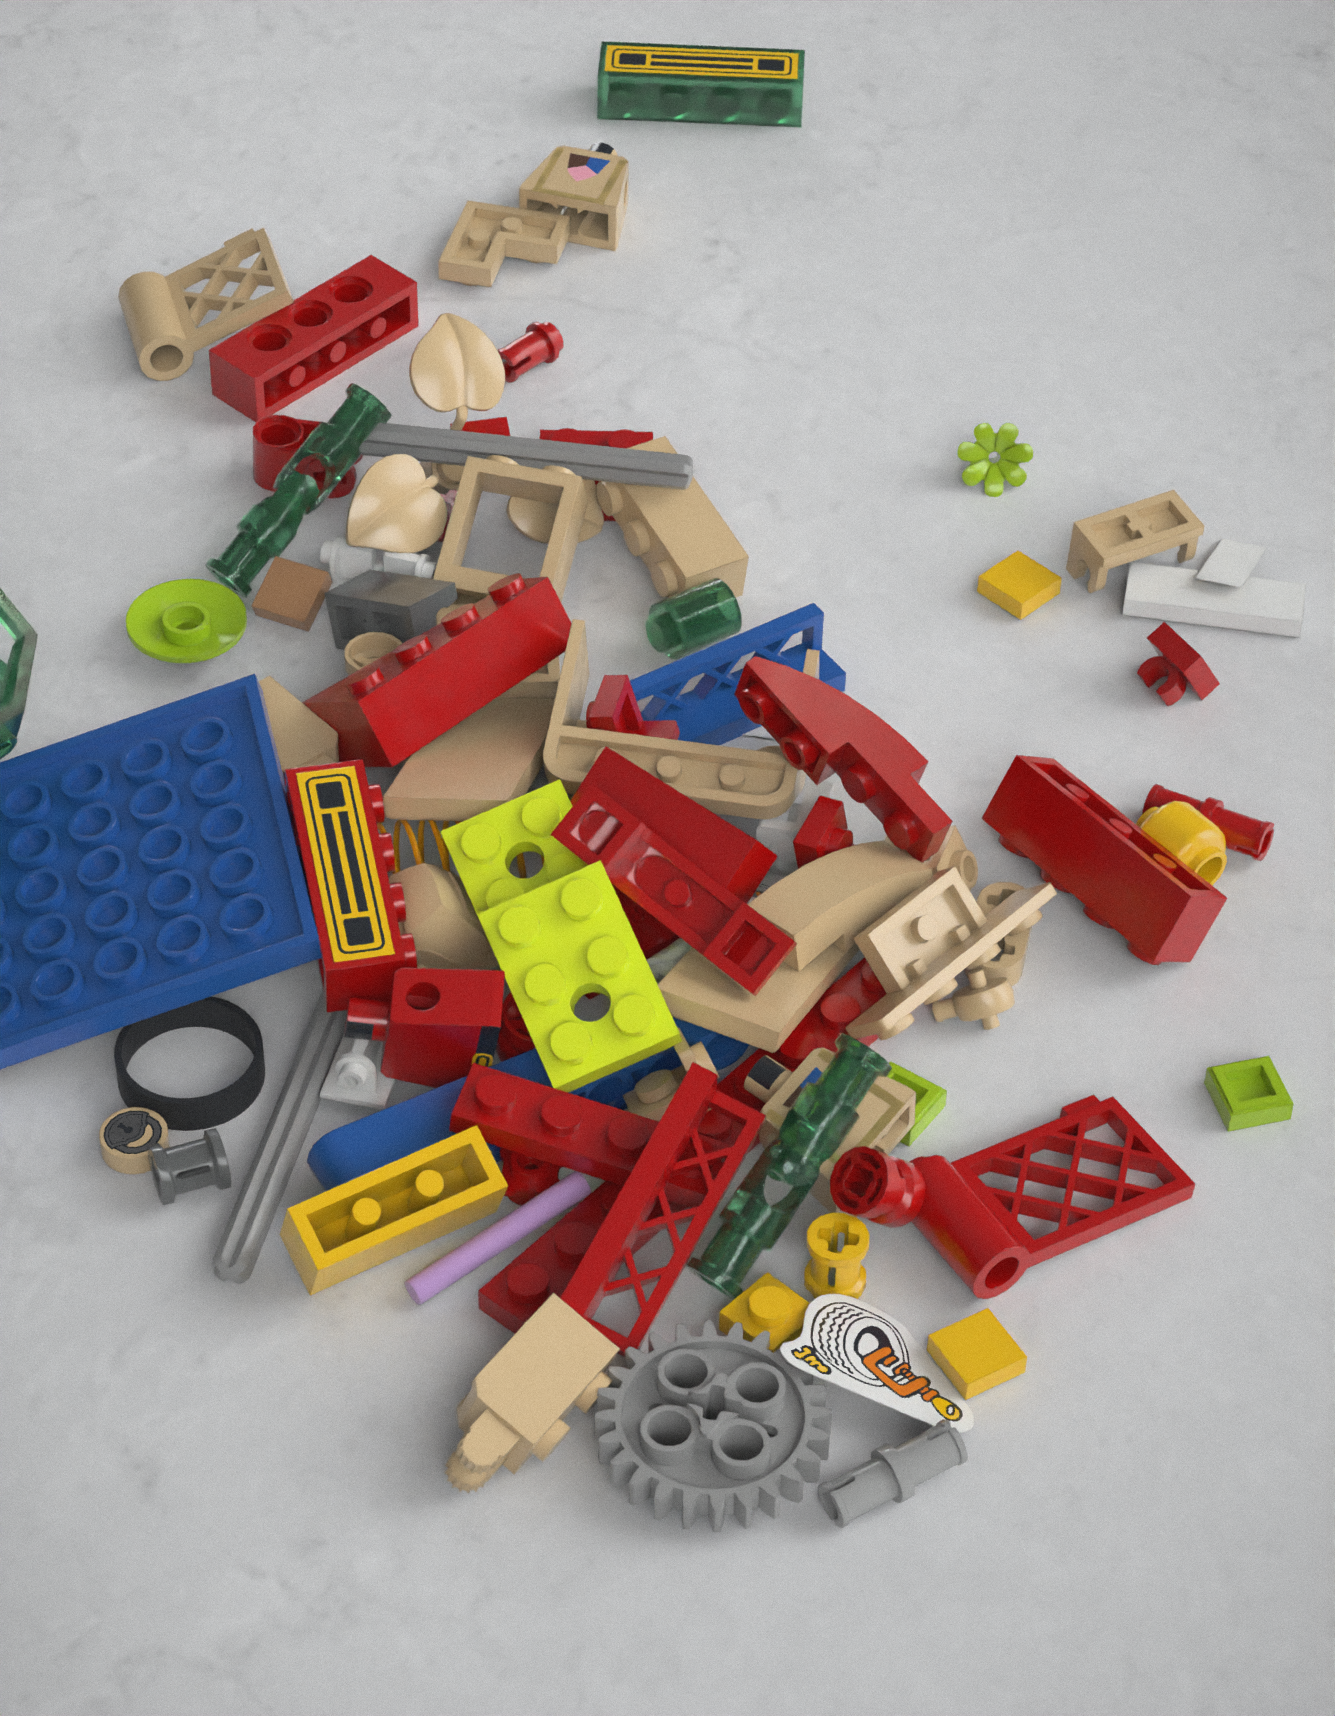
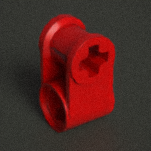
M285 415L263 417L253 426L254 481L263 489L273 492L290 491L320 495L327 498H341L348 495L354 489L357 478L354 465L363 456L354 451L353 433L355 428L340 422L326 423L294 419ZM338 438L340 440L337 447V451L334 454V449L332 446L334 440ZM336 467L337 478L336 481L332 483L330 481L333 470Z

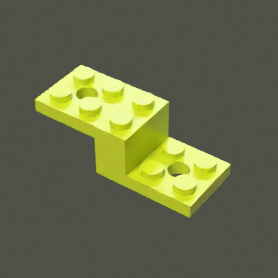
M559 779L440 832L500 969L505 971L507 985L514 997L553 1088L569 1093L682 1042V1038L601 860L588 865L550 835L572 808L568 795ZM531 851L544 857L542 869L533 877L518 878L509 872L512 860L520 853ZM596 992L607 996L611 1000L610 1009L601 1019L587 1022L580 1020L574 1015L575 1004L583 995Z

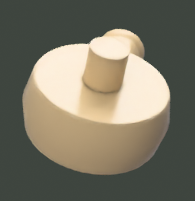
M976 969L967 973L970 985L954 992L952 998L932 1003L933 1014L937 1022H943L946 1019L957 1016L961 1021L981 1019L984 1030H989L1000 1026L997 1014L1013 1007L1015 999L1014 990L1007 978L998 977L986 980L983 969Z

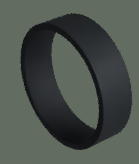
M210 996L124 1026L115 1043L114 1058L118 1089L124 1103L128 1108L141 1107L157 1112L163 1117L170 1130L194 1131L224 1124L247 1110L258 1097L264 1084L265 1062L260 1029L245 1010L221 998ZM187 1027H205L226 1032L242 1041L254 1056L249 1068L233 1084L218 1092L195 1098H173L153 1093L135 1082L126 1070L133 1055L146 1042L165 1032Z

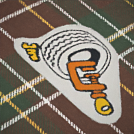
M825 1294L817 1297L809 1304L805 1312L801 1336L794 1341L784 1342L779 1349L785 1360L794 1367L929 1425L936 1426L939 1421L945 1419L951 1423V1428L955 1427L959 1433L970 1431L974 1426V1415L968 1405L906 1327L887 1313L859 1299L841 1294Z

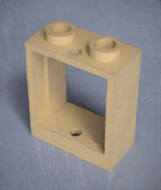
M491 455L486 459L467 456L433 579L455 582L458 598L452 604H471L489 596L488 588L495 582L509 576L461 567L482 491L559 505L539 577L549 578L562 602L588 506V498L582 476H577L566 468L554 465L545 466L543 469L521 466L514 460L499 455Z

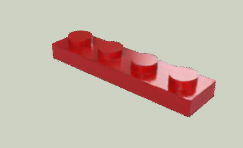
M473 1063L451 1113L449 1131L460 1133L477 1125L486 1143L624 1186L659 1121ZM699 1134L705 1154L733 1146L732 1144ZM691 1142L680 1161L695 1157ZM724 1162L709 1166L713 1181ZM699 1169L671 1177L664 1188L668 1201L690 1208L700 1206L707 1194Z

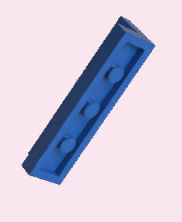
M811 603L630 680L636 701L653 695L650 702L640 712L643 721L675 720L680 731L678 740L719 746L761 727V724L753 723L744 714L738 699L734 695L743 668L730 673L742 656L754 651L755 654L752 658L755 656L786 665L803 673L807 649L819 650V680L841 692L845 691L846 672L822 649L824 612L815 603ZM802 631L801 644L780 652L792 635ZM705 673L693 690L679 695L691 678Z

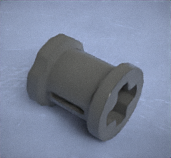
M216 1128L204 1131L202 1139L168 1148H163L159 1143L148 1146L150 1169L162 1205L174 1203L175 1196L178 1194L216 1185L219 1190L231 1188L229 1164L221 1137Z

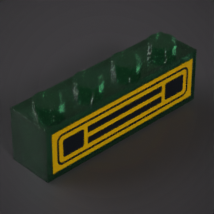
M601 41L598 67L597 119L801 128L805 50Z

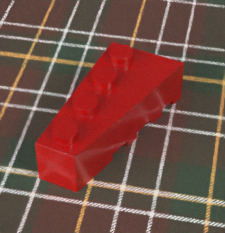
M515 573L495 582L487 590L490 594L489 596L475 604H467L451 611L441 619L440 624L419 636L405 641L393 651L302 702L338 733L339 762L363 759L364 767H394L564 653L572 623L549 578L523 579L520 573Z

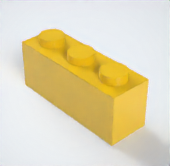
M476 1125L287 1208L279 1235L311 1296L497 1212L508 1184Z

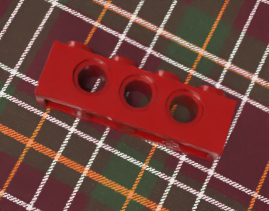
M373 255L364 258L296 298L294 303L260 319L209 349L212 395L254 422L275 414L419 326L417 282Z

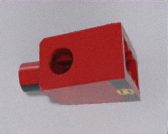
M400 968L394 971L389 1002L349 997L344 1037L383 1042L380 1072L387 1078L438 1088L466 1077L473 1063L486 1067L492 1066L501 1028L505 971Z

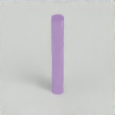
M572 1172L406 1280L405 1287L409 1295L418 1305L423 1304L590 1195L591 1189L588 1182L580 1172Z

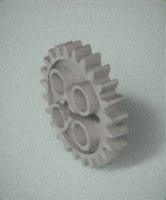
M706 1320L703 1325L702 1335L692 1337L688 1329L682 1323L676 1324L675 1341L668 1343L661 1336L652 1332L648 1337V1354L628 1347L625 1350V1368L618 1366L609 1367L608 1376L613 1382L607 1388L598 1389L597 1412L594 1413V1439L598 1440V1460L600 1464H610V1483L612 1486L629 1483V1503L632 1506L640 1504L650 1497L654 1499V1519L658 1521L667 1516L674 1508L682 1511L683 1529L689 1530L695 1523L698 1515H708L713 1531L720 1532L724 1523V1516L731 1514L736 1516L739 1523L745 1529L751 1528L752 1509L759 1507L765 1514L775 1519L779 1517L780 1496L792 1502L800 1503L803 1498V1483L818 1482L820 1462L828 1460L832 1409L826 1408V1386L813 1384V1375L789 1364L779 1349L775 1352L770 1351V1332L763 1331L750 1342L743 1340L742 1323L736 1322L727 1336L717 1335L712 1320Z

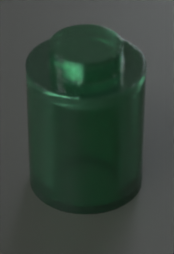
M713 578L652 604L645 628L648 639L654 649L660 653L664 652L669 658L676 660L737 634L742 626V617L739 604L732 590L721 579Z

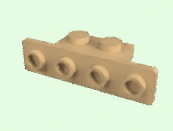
M953 866L937 872L853 939L887 994L846 1027L852 1040L875 1034L878 1035L880 1040H886L909 1027L915 1020L911 1012L920 1004L928 1005L951 993L958 986L954 978L965 968L972 970L990 961L1001 951L997 944L998 941L1007 934L1013 936L1027 930L1043 917L1039 908L1057 894L1051 882L1019 890L1011 894L984 916L956 867Z

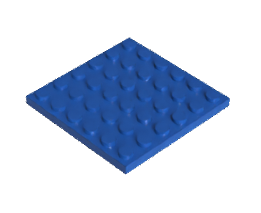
M255 674L0 762V1070L321 958L320 940L306 883L300 847L294 830L295 822L286 794V785L263 690Z

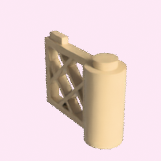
M264 227L257 231L251 228L223 242L225 247L165 277L156 272L143 271L132 275L124 281L119 289L118 300L141 370L147 377L157 381H169L180 377L192 365L194 352L294 303L271 239ZM261 251L250 269L238 267L242 260ZM204 279H210L201 293L185 291L186 288ZM228 281L240 283L231 297L219 296ZM258 285L275 288V290L255 300L250 299ZM209 310L221 311L216 319L198 327Z

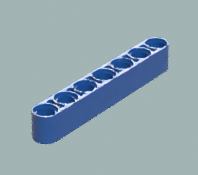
M673 1017L677 1028H680L689 1047L702 1041L716 1071L735 1063L749 1047L747 1043ZM673 1046L569 1093L625 1110L628 1106L623 1095L634 1090L636 1084L642 1078L658 1070L672 1071L683 1064ZM536 1048L489 1067L553 1088ZM467 1076L323 1135L309 1151L307 1163L324 1191L326 1192L458 1134L449 1131L450 1119ZM486 1143L496 1163L502 1161L500 1159L501 1147Z

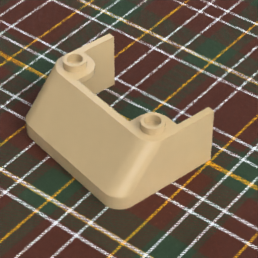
M572 620L543 751L545 775L549 783L560 779L566 793L575 794L602 750L607 746L716 814L754 819H772L782 815L792 806L804 787L806 773L803 770L795 769L789 764L780 746H766L758 750L587 728L586 721L580 720L590 675L586 627L584 620ZM807 649L803 673L819 679V650Z

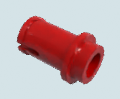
M547 321L543 323L533 322L528 325L524 335L503 348L497 349L501 359L506 360L503 362L505 381L509 383L514 382L521 375L540 363L545 362L548 364L557 360L559 352L564 347L561 333L552 323Z

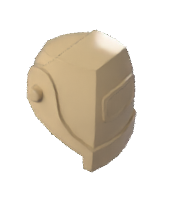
M422 863L408 867L389 877L390 884L398 882L402 884L406 906V922L398 924L401 934L412 933L417 968L490 970L499 965L459 876L441 867Z

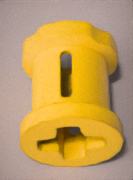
M832 1212L819 1216L812 1221L807 1230L806 1247L812 1259L809 1260L804 1269V1286L814 1299L825 1294H841L858 1299L866 1288V1270L861 1265V1260L864 1259L869 1250V1231L865 1224L857 1217L846 1213ZM840 1232L845 1235L842 1251L837 1250L838 1233ZM831 1267L836 1269L834 1286H830L828 1283Z

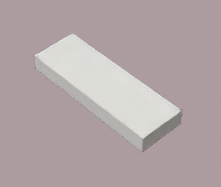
M1130 562L1122 615L1300 637L1306 592L1305 583L1249 576L1242 587H1233L1197 579L1196 576L1200 570Z

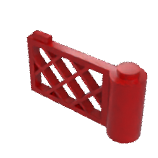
M1094 1094L1062 1107L1060 1118L951 1163L944 1156L940 1155L922 1156L910 1161L921 1171L926 1184L924 1203L920 1212L911 1222L975 1296L980 1299L993 1298L1007 1291L1029 1267L1192 1198L1195 1188L1194 1181L1113 1096L1099 1101ZM1108 1124L1124 1141V1145L1120 1147L1085 1139V1132ZM1043 1149L1071 1155L1070 1170L1030 1161V1156ZM1080 1158L1119 1166L1117 1181L1077 1172ZM1127 1169L1154 1174L1164 1185L1151 1189L1125 1183ZM993 1172L1018 1178L1015 1193L988 1187L978 1176ZM1025 1180L1066 1189L1063 1204L1023 1195ZM1073 1191L1113 1200L1112 1207L1097 1212L1071 1206ZM1018 1214L1059 1223L1058 1229L1034 1240L1017 1221Z

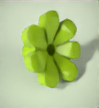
M981 423L974 428V436L977 441L975 443L965 441L959 445L957 450L958 457L961 460L970 462V465L966 466L962 473V479L967 485L974 486L983 480L985 481L984 491L986 495L998 497L1003 493V481L1007 480L1014 487H1019L1026 481L1027 474L1019 467V463L1032 460L1033 449L1030 444H1016L1014 442L1019 434L1017 426L1012 423H1004L998 432L994 433L989 423ZM991 452H997L995 458H989Z

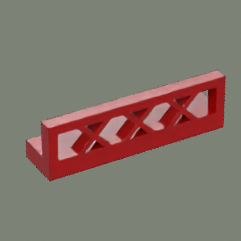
M694 1062L691 1064L560 1298L620 1349L617 1354L625 1357V1350L628 1347L640 1350L766 1119L765 1114L718 1091V1075ZM709 1108L744 1125L733 1146L704 1153L697 1129ZM691 1142L695 1157L680 1161ZM724 1162L713 1181L709 1166ZM699 1169L707 1192L701 1205L671 1213L664 1191L669 1179L673 1176ZM658 1201L662 1217L647 1221ZM691 1221L680 1241L676 1225ZM667 1229L674 1252L668 1265L638 1274L630 1250L638 1236ZM623 1262H625L629 1277L613 1281ZM658 1282L646 1302L642 1286ZM633 1289L640 1315L628 1337L592 1319L604 1297Z

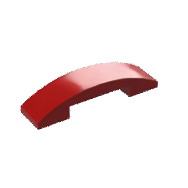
M593 783L588 786L550 834L586 864L590 865L601 860L610 882L754 996L759 993L797 945L789 936L723 887Z

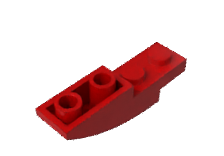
M756 656L745 663L734 695L738 699L744 714L753 723L761 724L777 741L785 759L791 766L797 770H803L816 785H819L836 773L841 778L842 785L848 795L856 802L864 803L883 824L884 831L890 841L898 848L906 850L916 860L923 863L939 851L953 821L919 785L929 761L878 715L850 696L817 678L786 665Z

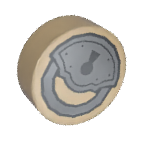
M131 1107L119 1110L103 1122L99 1131L101 1154L104 1162L111 1169L124 1174H142L151 1171L148 1159L149 1145L159 1143L163 1148L170 1147L168 1127L165 1120L157 1112L147 1108Z

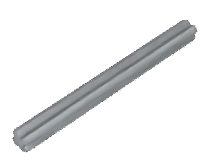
M364 420L358 423L353 433L354 451L359 455L386 457L393 454H407L421 462L465 466L467 456L486 459L491 455H499L510 458L521 466L543 469V467L549 465L560 466L587 480L678 490L688 489L693 478V460L690 456L682 454Z
M323 990L214 1254V1274L222 1281L231 1280L240 1284L247 1281L252 1274L321 1100L320 1091L343 1038L347 1010L327 1013Z

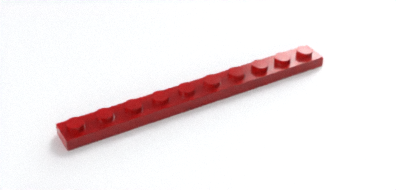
M864 957L824 992L776 1052L771 1053L760 1048L757 1049L717 1084V1090L761 1112L766 1103L745 1090L744 1083L752 1067L763 1056L768 1055L791 1072H794L807 1056L817 1048H826L852 1061L879 1038L878 1035L875 1034L852 1040L846 1027L887 994L866 958ZM712 1109L706 1113L697 1131L700 1135L734 1145L744 1125ZM759 1134L757 1135L749 1152L760 1143ZM609 1181L603 1182L478 1290L479 1309L516 1334L553 1293L561 1298L623 1186ZM658 1201L647 1221L662 1217ZM668 1201L671 1213L687 1208V1206ZM661 1230L638 1236L630 1249L632 1256Z

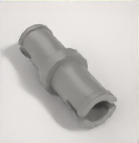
M943 1419L936 1426L896 1447L884 1444L871 1452V1460L829 1482L825 1481L818 1486L820 1501L828 1517L831 1520L834 1519L837 1527L843 1528L850 1521L891 1499L897 1503L904 1502L914 1496L916 1486L955 1465L965 1463L968 1459L966 1446L955 1427L951 1428V1423Z

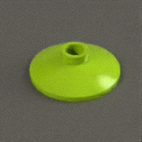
M177 579L153 586L140 594L132 602L126 615L127 634L132 644L145 655L170 663H195L217 657L238 643L247 626L246 608L240 597L219 583L203 579Z

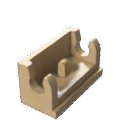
M1175 490L1161 493L1074 522L1066 570L1076 579L1084 576L1086 570L1089 569L1088 592L1092 593L1104 588L1108 569L1180 546L1177 552V561L1179 563L1193 559L1196 553L1198 538L1200 535H1203L1205 526Z

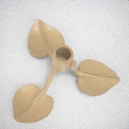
M451 313L441 314L431 329L416 345L411 357L409 367L410 383L414 393L421 402L437 412H450L456 409V417L450 430H462L468 417V409L475 411L490 410L498 404L505 385V370L498 350L482 330L460 316ZM393 454L375 462L361 478L351 499L346 522L347 545L392 553H416L429 548L442 535L447 521L446 503L440 494H446L452 489L458 490L465 466L431 462L419 463L414 457L407 454ZM582 479L588 498V506L578 543L597 535L602 531L604 525V517L598 502L594 480ZM510 496L506 511L514 527L524 536L534 541L545 544L549 543L559 505Z

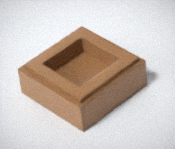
M275 556L251 607L256 616L309 632L325 599L324 593L329 591L333 581L327 571Z

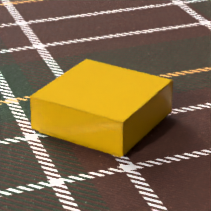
M1017 550L978 577L977 592L1021 620L1060 594L1062 578Z
M989 1308L928 1335L927 1352L965 1400L1017 1377L1026 1371L1027 1356Z

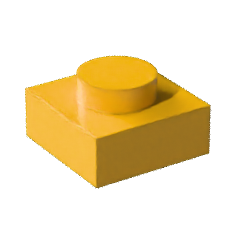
M767 1272L719 1311V1330L728 1335L736 1322L742 1323L743 1340L750 1342L763 1331L770 1332L769 1350L775 1352L780 1349L784 1342L794 1341L801 1336L805 1312L810 1303Z

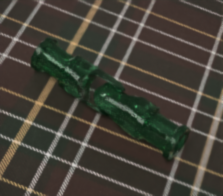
M351 383L345 390L346 400L327 423L320 421L276 477L273 488L277 489L273 496L266 497L258 504L252 505L236 525L238 534L217 559L210 558L205 564V567L216 579L241 597L247 598L252 592L251 582L271 558L274 559L275 556L280 557L293 541L303 520V513L308 515L318 509L361 456L360 446L379 423L386 424L392 417L386 406L379 399L357 384ZM307 456L318 460L325 469L326 478L324 486L320 491L312 477L294 470L299 462Z
M839 1034L834 1042L838 1050L816 1083L807 1082L789 1109L780 1127L778 1138L774 1139L764 1149L719 1214V1218L722 1221L721 1226L699 1258L691 1257L686 1264V1267L698 1278L733 1300L744 1292L740 1285L763 1250L772 1251L790 1224L803 1200L815 1184L823 1162L831 1158L836 1150L841 1147L860 1117L856 1110L877 1078L887 1077L892 1070L888 1061L881 1055L849 1035ZM767 1175L775 1181H782L792 1187L788 1195L772 1206L768 1204L764 1195Z

